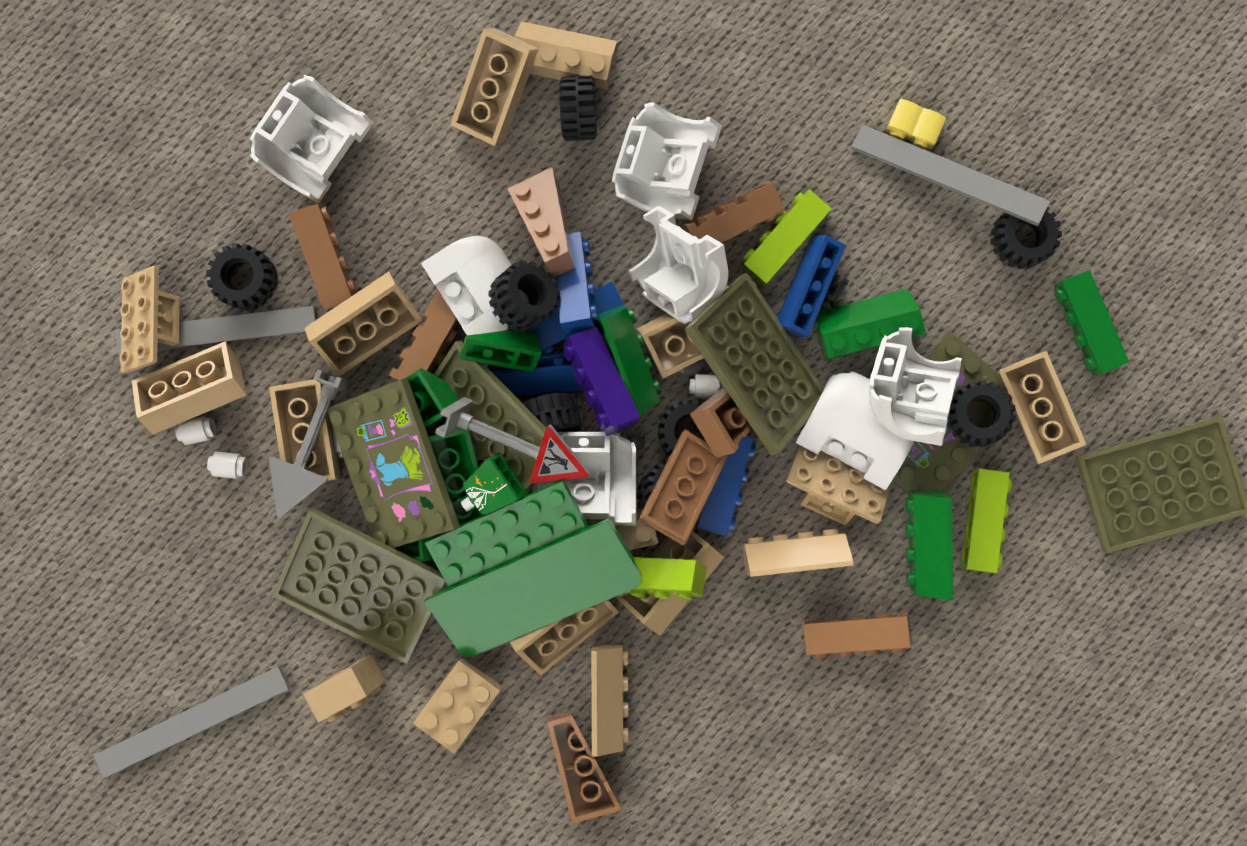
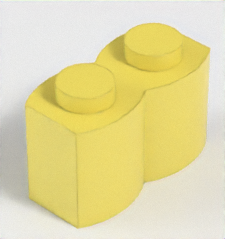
M900 99L886 131L890 133V136L899 140H909L914 146L924 150H931L938 139L946 117L935 111L922 108L908 100Z

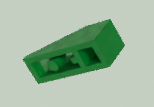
M505 330L466 335L459 359L534 372L541 355L538 334Z

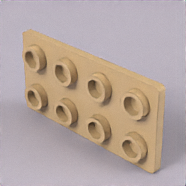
M151 266L123 278L121 285L122 329L120 332V363L122 373H129L156 363L158 342L170 346L179 344V296L158 290L159 268L156 266Z
M801 445L798 447L786 480L787 483L806 491L800 505L845 526L855 514L878 524L881 521L892 485L890 483L888 488L884 490L863 479L865 473L821 450L819 454H816Z

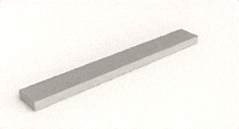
M863 124L852 144V150L1036 226L1039 225L1050 202L1042 197Z
M307 306L179 322V344L170 346L158 342L157 351L219 344L225 341L227 343L306 333L304 328L317 320L316 307ZM121 329L115 330L117 355L121 354Z
M278 666L93 756L103 778H106L289 690V683L281 666Z

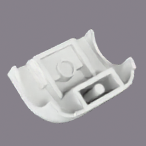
M304 75V78L297 80L293 84L288 82L266 112L250 138L252 141V154L250 156L279 180L318 204L332 185L328 178L353 141L356 140L360 143L374 122L365 113L357 111L337 99L313 77Z
M656 103L645 104V109L636 118L632 117L613 172L612 182L615 183L616 196L646 212L660 206L672 213L675 219L692 221L699 200V196L694 194L707 150L715 149L722 125L711 117H707L704 120H691L676 116Z
M658 206L643 215L644 220L650 222L655 229L656 238L653 249L642 262L629 270L632 281L637 280L645 290L642 293L645 298L678 321L686 324L697 318L713 301L724 293L729 275L725 248L722 243L708 235L698 239L696 236L685 232L679 226H676L675 216L672 213Z
M484 236L466 237L450 244L421 263L467 335L510 330L506 323L502 325L499 322L500 318L498 315L494 316V307H490L489 301L492 299L488 296L489 291L492 289L490 285L496 277L512 265L496 242ZM518 289L522 299L526 303L530 304L527 295L523 291Z
M899 328L898 332L892 333L889 336L885 335L870 377L869 397L874 416L882 426L901 438L942 446L954 391L956 390L960 375L962 358L956 357L944 362L924 358L913 347L912 328Z
M852 371L851 373L833 374L800 432L796 443L816 454H819L821 450L865 473L863 479L886 490L903 464L914 441L901 438L890 432L874 416L869 397L870 379Z
M558 432L590 471L588 477L565 480L585 519L610 518L614 525L636 526V447L634 442L631 443L629 440L620 437V433L606 436L605 432ZM557 481L535 483L533 492Z

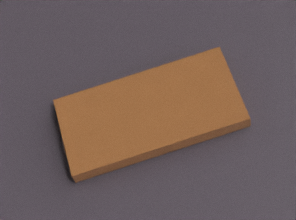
M684 430L639 520L679 544L685 545L728 455L715 457L707 442Z

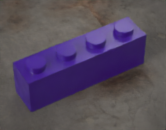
M597 327L570 335L563 346L564 355L568 361H571L575 378L584 388L586 401L589 406L593 407L596 413V421L599 428L603 429L606 436L634 426L639 420L640 415Z

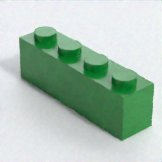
M1085 271L1055 284V297L1063 305L1065 321L1069 326H1072L1075 333L1074 342L1084 354L1086 369L1094 376L1129 363L1091 271Z

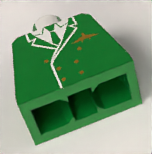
M498 452L488 458L463 484V488L468 495L461 499V504L468 512L478 508L481 514L486 515L516 502L526 495L527 491L501 453Z

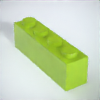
M810 189L804 195L800 192L791 202L794 207L790 212L783 211L775 221L777 224L776 228L772 232L768 229L758 240L762 244L756 251L751 248L742 259L745 261L742 269L763 287L767 285L832 209Z
M981 468L973 469L960 568L997 573L998 568L1001 567L1002 554L1000 553V547L1006 535L1003 523L1009 511L1006 499L1007 493H1010L1012 487L1009 472Z
M633 557L641 572L642 579L638 587L625 593H631L632 596L645 598L647 594H654V597L660 599H669V595L686 601H691L692 597H703L707 567L697 560Z

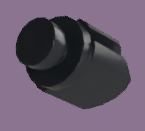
M837 273L833 276L820 307L826 312H829L832 306H838V299L849 283V280L844 278L834 294L831 295L832 290L841 277Z

